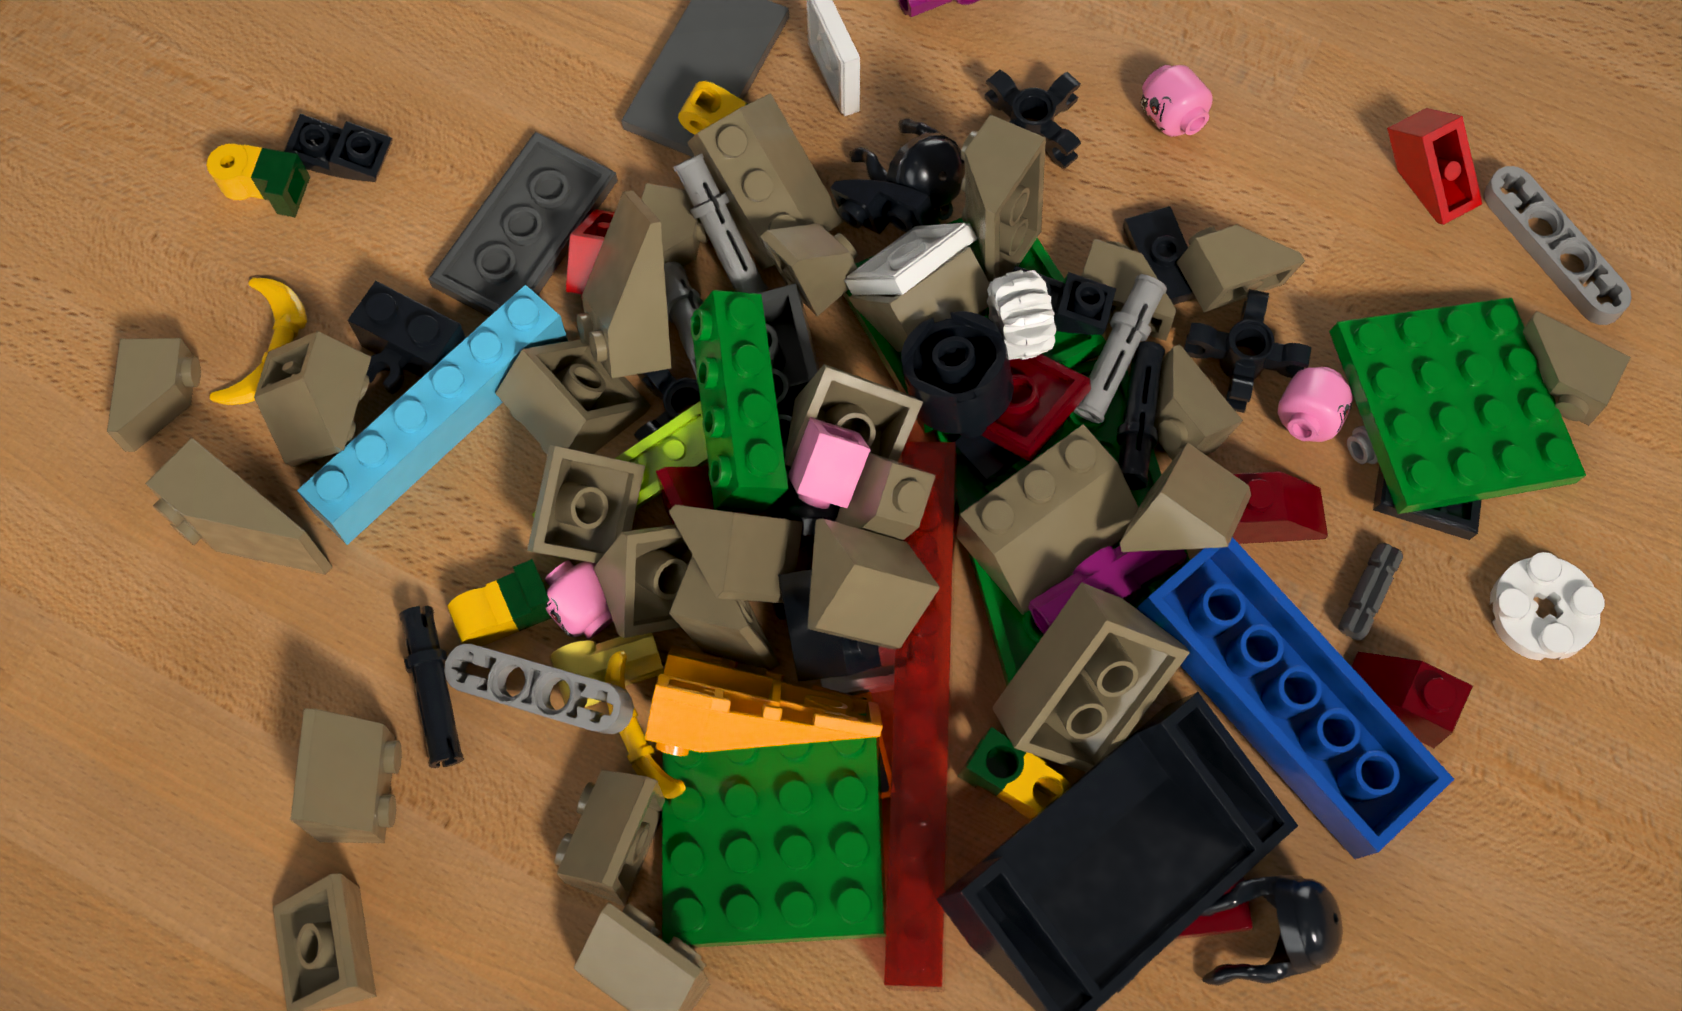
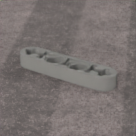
M1506 166L1498 169L1493 174L1484 191L1485 202L1491 211L1587 320L1598 325L1614 323L1629 307L1632 299L1631 290L1626 282L1528 172L1516 166ZM1503 187L1504 189L1508 190L1513 187L1517 190L1518 193L1516 195L1515 193L1511 192L1505 195L1501 191V188ZM1527 204H1530L1522 214L1518 212L1519 208L1523 210ZM1532 218L1546 220L1551 225L1553 234L1548 236L1536 234L1531 230L1528 220ZM1563 254L1576 255L1584 263V271L1572 272L1567 270L1562 265L1560 256ZM1590 276L1596 279L1594 283L1590 281L1586 287L1583 286ZM1608 295L1612 298L1613 302L1612 304L1610 302L1600 304L1596 297L1602 298Z
M462 644L455 647L445 661L444 672L446 680L451 687L458 691L604 734H616L625 729L633 717L634 705L632 697L627 690L617 685L474 644ZM468 663H474L475 665L491 669L488 679L466 673ZM520 667L525 675L524 687L517 695L510 696L506 688L507 677L513 669ZM565 680L569 685L570 697L564 707L556 710L551 705L550 693L557 682ZM587 698L608 702L613 705L611 715H604L601 712L585 708Z

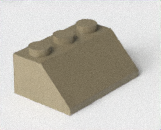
M771 93L713 123L695 134L687 142L694 156L703 154V159L720 194L726 192L730 201L726 206L761 270L775 265L760 238L767 230L820 224L829 232L844 222Z
M991 114L978 132L972 131L968 135L961 151V159L965 161V175L961 186L962 191L965 192V207L962 213V221L966 222V224L970 223L978 238L967 247L971 248L989 283L994 278L1002 277L1006 273L1012 272L1015 266H1019L1042 231L1046 146L1045 137Z
M1083 424L962 512L959 516L956 537L1023 616L1029 611L1028 606L1031 600L1072 576L1075 568L1086 558L1107 546H1112L1113 548L1120 543L1138 510V506L1118 463Z
M1081 582L992 709L1015 749L1088 772L1124 742L1190 652L1184 644L1124 599Z

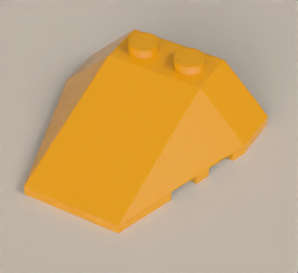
M671 645L664 673L660 674L656 683L645 740L656 742L655 748L661 752L676 756H687L689 750L701 753L880 737L883 724L878 703L818 685H813L811 689L783 682L784 675L771 671H766L764 676L738 670V662ZM867 713L866 716H862V715H859V714Z

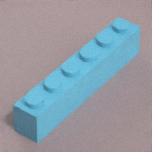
M524 285L345 446L344 451L335 455L297 490L312 512L348 545L503 403L495 393L522 349L568 341L561 316L528 286Z

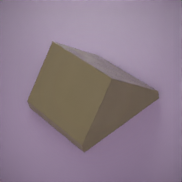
M824 364L795 398L784 459L785 464L790 467L792 466L810 417L858 432L870 447L869 453L898 461L923 401L912 395Z
M1187 443L1147 492L1120 541L1121 551L1138 552L1228 547L1251 497L1250 486L1190 443Z
M550 445L527 551L598 563L622 532L632 530L645 465Z
M674 505L669 513L716 598L783 603L778 575L797 571L802 521Z
M824 518L816 520L808 629L889 649L901 648L940 586L907 542Z
M676 524L622 532L594 567L618 635L623 638L681 628L669 613L692 553Z
M692 555L669 614L704 653L768 670L779 666L780 664L749 601L716 598Z
M330 874L273 906L287 1011H320L377 997L360 887L342 874Z

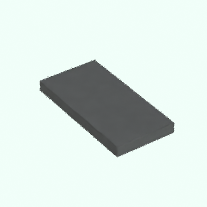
M691 0L622 118L623 129L694 157L687 144L694 134L686 130L678 119V114L694 86L700 81L711 82L744 100L789 19V8L769 0Z
M535 132L429 278L431 286L487 317H490L524 285L539 295L569 252L570 234L595 209H599L617 183L616 172Z

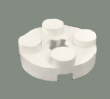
M1545 552L1537 553L1532 558L1514 563L1498 578L1490 593V604L1493 602V613L1495 616L1492 622L1496 633L1510 649L1521 656L1534 660H1542L1543 658H1559L1560 660L1569 658L1579 652L1596 635L1600 625V614L1605 604L1602 593L1594 587L1590 579L1580 569L1565 560L1558 559L1551 553ZM1538 597L1543 600H1550L1555 605L1554 609L1557 612V617L1551 614L1547 615L1544 619L1536 614L1539 605L1533 599Z

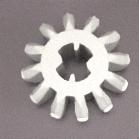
M1018 270L1006 273L1005 276L994 278L987 289L989 296L987 299L989 307L988 317L997 325L1007 347L1009 360L1018 358L1020 360L1029 359L1053 349L1055 343L1054 335L1057 329L1054 323L1055 313L1051 305V296L1047 292L1046 282L1035 270L1025 272Z

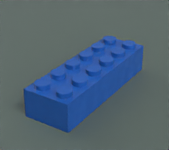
M1233 537L1228 547L1204 548L1136 608L1187 647L1190 653L1180 666L1354 859L1381 851L1454 780L1449 772Z

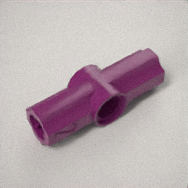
M1107 546L1080 563L1073 571L1072 576L1052 586L1043 594L1036 596L1035 599L1029 602L1028 608L1032 613L1035 624L1044 635L1081 582L1120 597L1130 604L1142 593V588L1179 567V565L1185 562L1187 555L1184 549L1122 552L1120 546L1115 549L1112 546Z

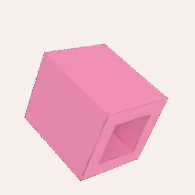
M810 417L788 474L793 487L799 494V499L809 505L822 509H828L830 503L848 508L871 449L860 433Z

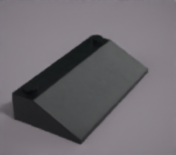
M1196 692L1164 707L1121 745L1115 748L937 897L936 900L967 943L1035 1011H1097L1295 830L1298 824L1200 693Z

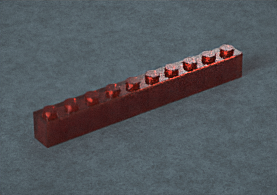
M906 442L902 451V463L936 476L919 528L903 541L909 544L940 588L901 648L895 649L884 986L888 990L945 992L947 914L936 898L945 892L948 887L958 462L955 442Z

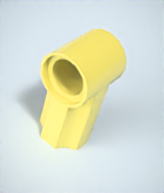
M652 633L627 638L620 636L598 644L589 640L578 641L562 646L551 654L554 668L605 682L606 669L610 657L614 653L624 650L627 655L625 686L664 673ZM562 680L558 682L564 705H566L570 697V689L567 682ZM587 698V704L585 707L594 705L601 701Z

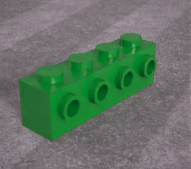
M713 290L701 306L694 311L690 320L714 510L764 512L788 489L762 295Z

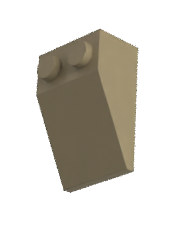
M633 190L624 191L621 195L582 294L584 313L577 314V327L581 342L589 344L593 360L601 362L611 378L672 368L661 221Z
M193 438L145 483L159 498L153 507L171 522L170 525L192 545H195L202 539L216 552L324 575L332 568L306 531Z

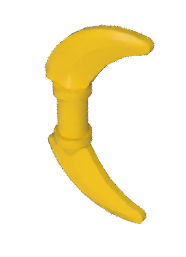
M252 278L249 280V286L261 293L270 304L275 319L273 325L274 333L268 351L263 355L262 363L242 381L229 388L212 392L209 396L211 401L224 405H239L255 401V392L268 352L292 342L293 338L297 336L299 329L305 328L307 315L304 305L294 291L285 284L266 278Z
M624 650L618 651L610 657L607 664L605 682L620 686L626 690L625 664L627 655ZM607 702L608 710L611 715L613 711V705ZM634 708L633 717L629 725L619 732L629 753L627 758L637 775L657 780L664 798L674 799L684 793L686 790L685 784L682 780L674 779L665 773L654 761L652 755L655 751L652 745H649L647 740H645V735L637 720L639 715Z

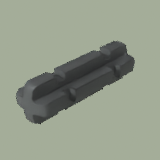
M1379 543L1373 550L1367 563L1368 566L1364 570L1350 599L1349 607L1344 612L1338 625L1339 631L1354 640H1363L1368 635L1374 622L1373 617L1378 613L1394 579L1393 575L1395 571L1397 572L1403 559L1401 550L1387 543Z

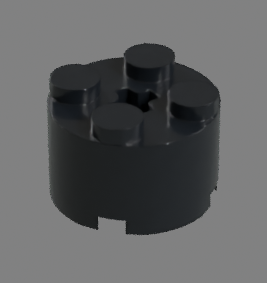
M950 312V319L935 323L934 318H930L919 324L908 335L901 350L903 375L909 395L923 401L917 417L924 424L940 432L960 434L965 438H976L986 431L987 426L1003 415L1012 400L1014 382L1008 351L1001 332L994 322L972 312Z

